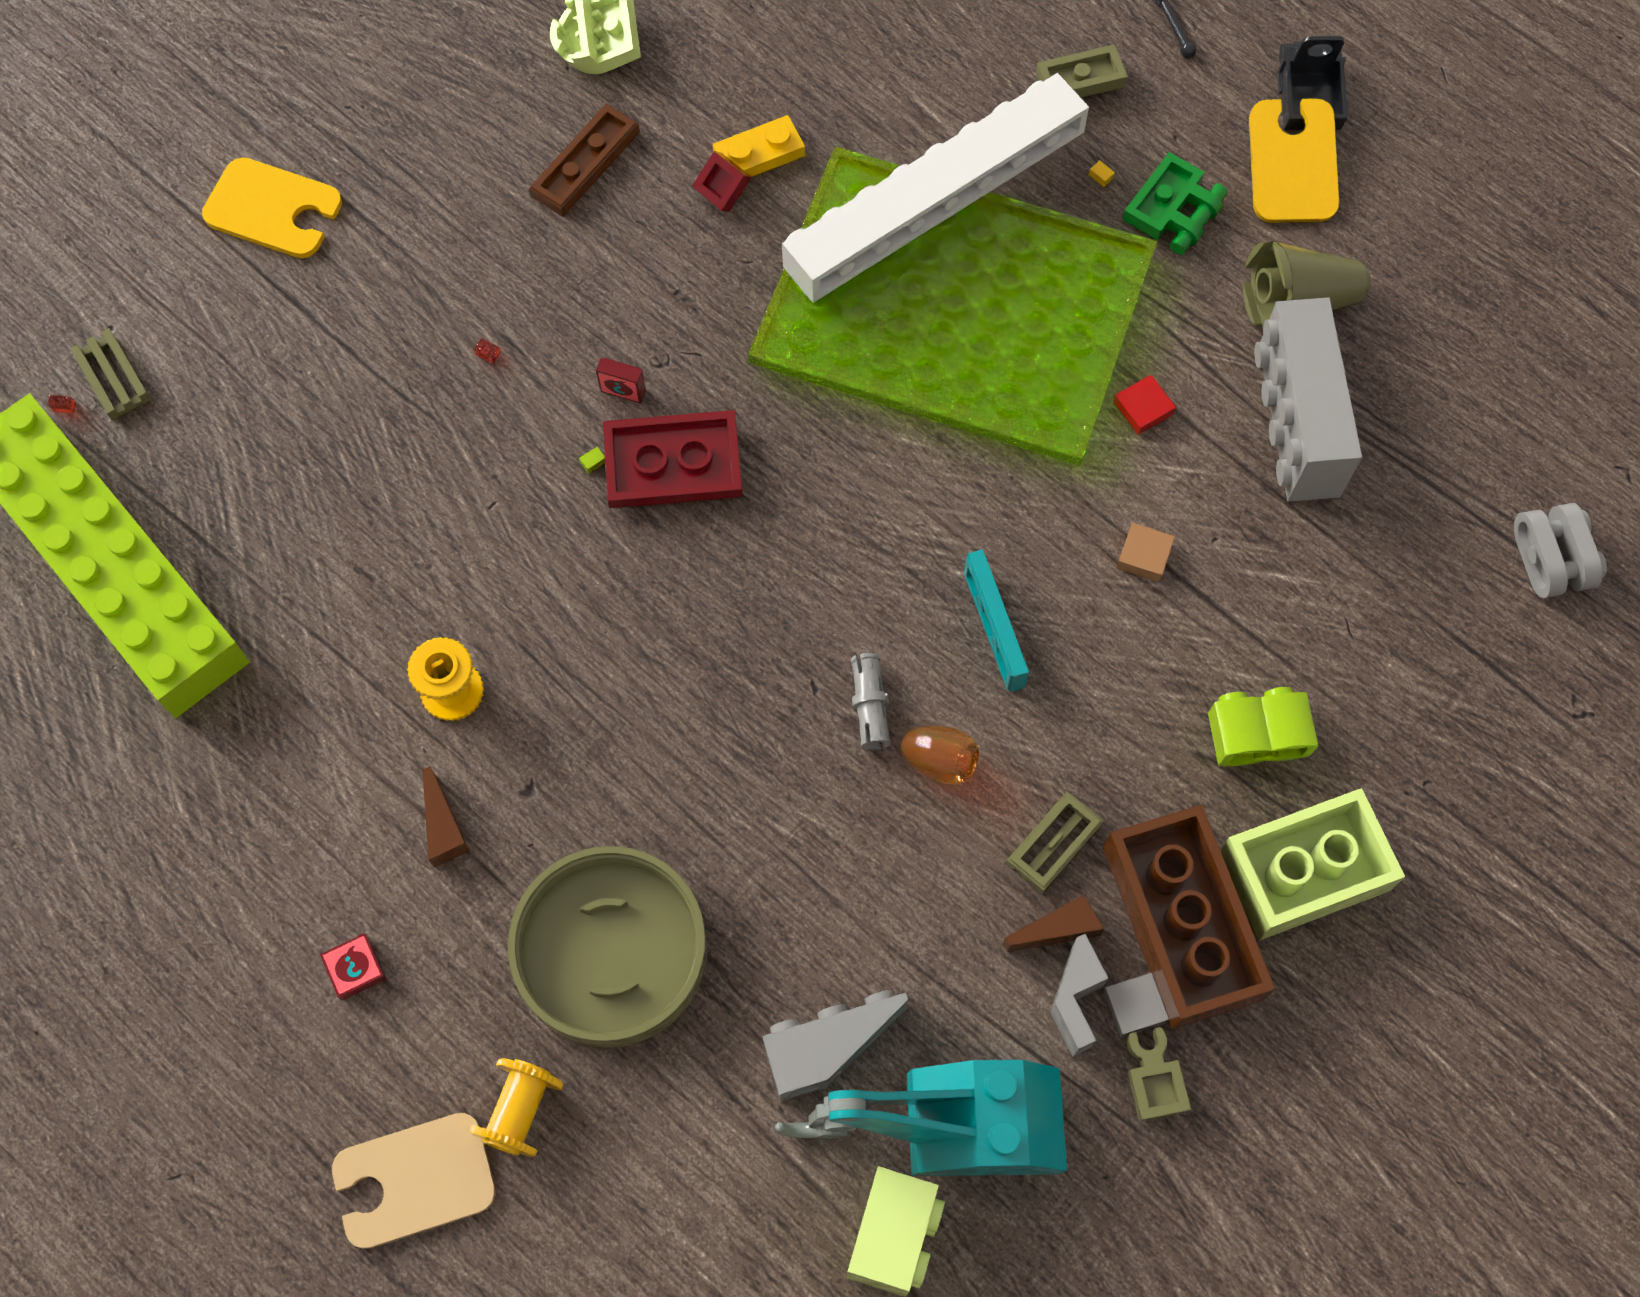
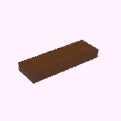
M606 103L529 187L530 196L564 217L640 132L639 123Z

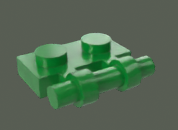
M1168 152L1125 209L1122 220L1156 240L1161 238L1166 229L1174 232L1176 237L1170 243V248L1174 253L1183 255L1189 246H1194L1203 235L1202 228L1207 221L1215 219L1223 208L1222 201L1227 196L1228 190L1219 183L1214 184L1210 191L1199 186L1202 183L1205 172ZM1186 203L1193 205L1196 209L1190 218L1180 213Z

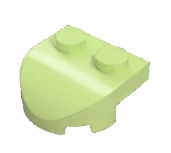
M565 0L567 9L562 14L560 20H552L550 27L552 46L566 62L581 72L595 75L602 74L641 58L633 0Z

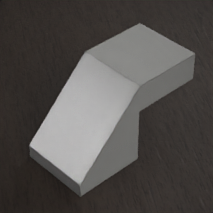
M1086 934L1077 937L1070 950L1050 1012L1072 1057L1091 1049L1096 1042L1076 1000L1103 988L1108 980V976Z

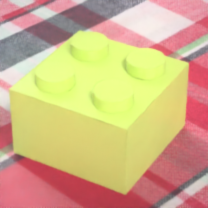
M878 1166L848 1268L847 1279L903 1297L908 1295L911 1286L920 1289L930 1259V1253L921 1251L925 1234L934 1237L945 1201L936 1199L939 1185Z

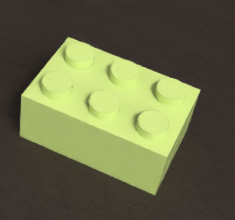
M1362 788L1231 836L1220 849L1241 904L1258 941L1387 893L1405 878Z

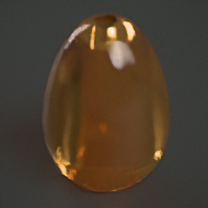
M936 725L917 727L907 732L901 743V751L907 762L924 776L940 783L960 784L969 780L976 769L979 759V748L976 742L968 734L952 727Z

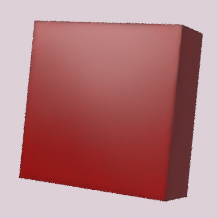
M1152 375L1117 393L1113 401L1138 435L1171 417L1176 410V406Z

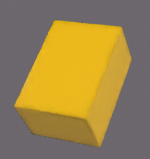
M1100 160L1089 170V176L1103 187L1114 179L1115 172Z

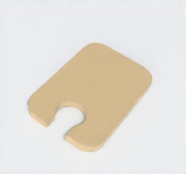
M456 1113L340 1151L332 1164V1175L337 1192L353 1188L358 1181L364 1178L377 1179L384 1189L382 1203L374 1211L369 1213L356 1211L342 1216L345 1234L349 1242L362 1249L374 1248L487 1210L494 1202L496 1189L485 1144L481 1142L482 1139L470 1133L471 1125L480 1127L478 1122L471 1115Z

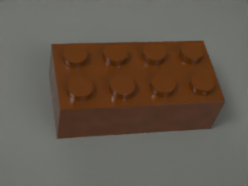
M1202 804L1110 832L1103 850L1149 972L1152 973L1169 1018L1168 1023L1171 1030L1264 1001L1275 990V987Z

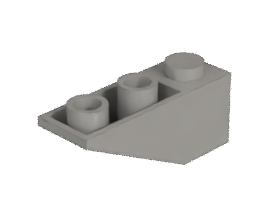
M893 990L881 991L864 999L866 1005L847 1010L845 1004L835 1005L817 1013L819 1019L799 1024L798 1019H790L771 1026V1034L764 1035L762 1038L780 1102L828 1088L906 1010L908 1003L906 992L894 996Z

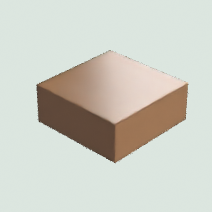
M1132 522L1117 569L1160 582L1175 536Z

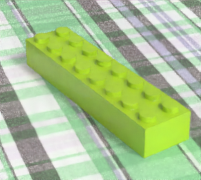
M29 393L1 412V506L159 703L176 719L248 665L250 660L33 396Z

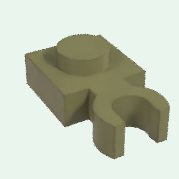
M1161 1027L1155 1028L1152 1032L1155 1041V1047L1152 1050H1145L1139 1045L1136 1032L1130 1033L1126 1041L1129 1054L1140 1063V1068L1130 1069L1127 1072L1139 1122L1191 1111L1179 1060L1164 1063L1162 1054L1167 1047V1037Z

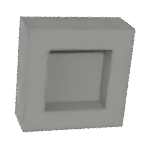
M1152 973L1105 987L1103 991L1120 1038L1128 1036L1130 1033H1137L1165 1024L1169 1020Z

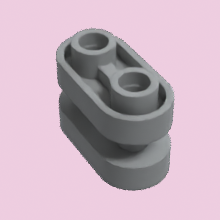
M1576 503L1553 506L1548 517L1539 509L1517 514L1514 521L1515 540L1531 585L1540 598L1563 595L1568 584L1577 592L1600 586L1602 578L1605 577L1607 572V564L1604 555L1597 551L1591 535V520L1586 511L1581 510Z

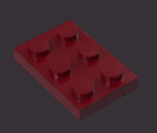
M735 410L603 421L609 509L743 497Z

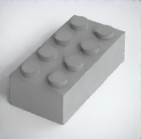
M1330 297L1276 301L1270 319L1264 321L1263 336L1261 341L1255 344L1254 357L1256 367L1263 368L1265 381L1262 383V401L1265 407H1270L1272 420L1269 423L1270 443L1272 446H1277L1279 453L1276 465L1277 481L1279 486H1285L1288 502L1340 498L1362 459V453Z

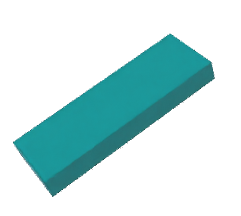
M983 549L968 553L965 561L964 576L1005 687L1009 692L1024 689L1029 671Z

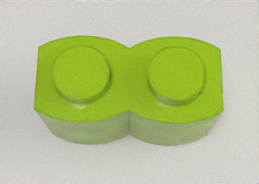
M1290 687L1270 689L1264 693V697H1247L1245 692H1231L1218 698L1219 701L1214 702L1208 712L1218 766H1241L1263 761L1300 759L1311 756L1318 747L1306 692H1293Z

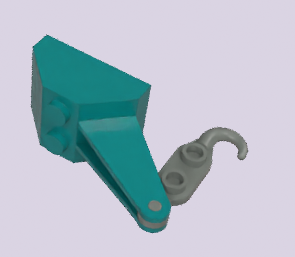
M970 1060L915 1068L907 1073V1091H832L828 1093V1096L824 1097L823 1104L816 1105V1109L808 1116L809 1122H778L775 1125V1130L778 1134L795 1138L848 1137V1131L856 1130V1127L910 1142L912 1177L1055 1175L1067 1171L1060 1068L1026 1060ZM866 1105H908V1116L867 1110Z

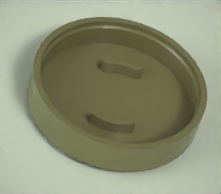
M620 846L593 847L572 853L546 868L529 885L522 895L511 920L508 935V960L514 983L520 995L531 1011L549 1029L570 1041L586 1046L603 1048L622 1047L644 1041L660 1033L686 1010L695 997L705 972L707 935L702 913L694 894L681 876L669 865L648 853Z

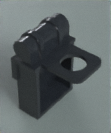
M1311 36L1304 38L1302 41L1281 44L1279 51L1280 67L1277 75L1278 92L1282 94L1284 130H1305V120L1300 111L1302 99H1322L1328 102L1333 108L1335 130L1342 129L1348 118L1344 70L1346 57H1342L1341 51L1344 45L1343 37Z

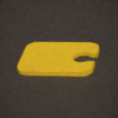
M1281 99L1262 100L1252 108L1249 115L1253 208L1257 217L1262 221L1269 223L1323 222L1332 218L1338 210L1339 190L1335 119L1333 108L1328 102L1322 99L1301 100L1300 111L1305 120V130L1296 135L1287 134L1279 127L1278 118L1282 112Z
M237 158L231 161L224 170L203 207L202 216L206 224L214 230L293 257L307 258L316 253L325 236L323 232L314 229L304 230L296 227L294 224L296 216L304 210L312 209L320 212L323 217L335 220L342 206V198L338 190L330 185L250 158Z

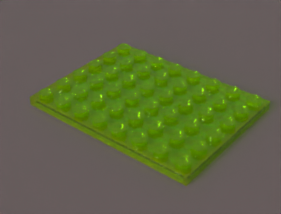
M835 146L801 228L806 229L819 221L831 208H840L853 200L865 187L875 186L890 177L892 172L901 165ZM989 192L814 303H812L789 273L783 269L748 353L749 363L1081 466L1157 241Z

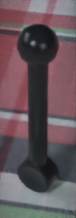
M1155 0L1158 6L1161 5L1181 44V55L1184 58H1192L1196 54V46L1188 41L1168 0Z

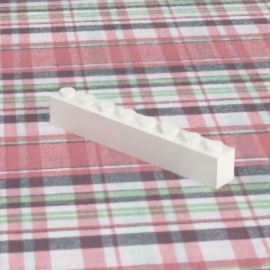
M1058 73L1045 81L1040 80L1033 83L1021 96L1011 102L1005 101L1001 103L990 115L979 122L967 124L958 135L945 143L933 145L924 156L911 164L899 166L892 172L890 177L877 185L865 187L853 200L840 208H831L819 221L806 229L801 228L791 233L786 241L782 243L784 269L814 303L1084 133L1089 106Z

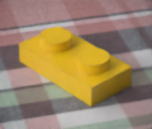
M788 115L712 144L713 152L723 153L751 177L805 156V145Z

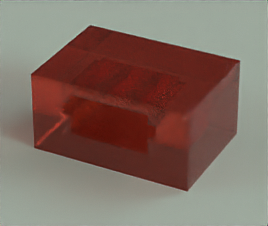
M483 338L480 339L473 349L476 356L494 364L501 353L500 347Z
M49 395L47 405L52 411L74 413L76 402L71 396Z

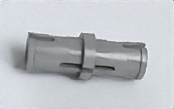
M876 653L860 654L861 661H859V657L856 655L851 658L856 694L852 697L853 709L858 711L861 748L864 750L881 749L880 742H882V747L885 748L891 745L886 717L889 695L883 691L880 655Z

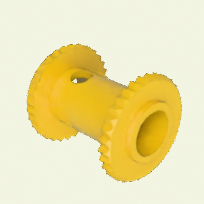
M447 637L433 638L417 647L407 663L409 665L407 676L412 684V688L421 694L422 705H424L425 710H428L429 714H432L434 718H439V720L459 721L475 712L482 702L485 689L483 688L484 683L482 682V677L479 676V671H476L472 665L473 660L469 650L463 644H460L459 641H454V639H448Z
M501 1058L497 1061L496 1065L509 1072V1075L488 1127L485 1129L471 1125L470 1133L482 1139V1143L516 1156L522 1154L533 1157L538 1150L524 1144L541 1098L546 1087L562 1090L563 1083L558 1078L552 1076V1073L536 1065L517 1059L513 1061Z

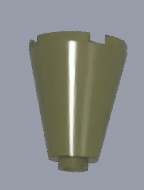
M1275 241L1260 242L1252 249L1246 261L1245 268H1252L1250 282H1243V296L1250 321L1254 325L1263 326L1264 321L1270 319L1276 301L1330 297L1332 311L1358 304L1364 299L1370 289L1371 277L1364 264L1359 260Z

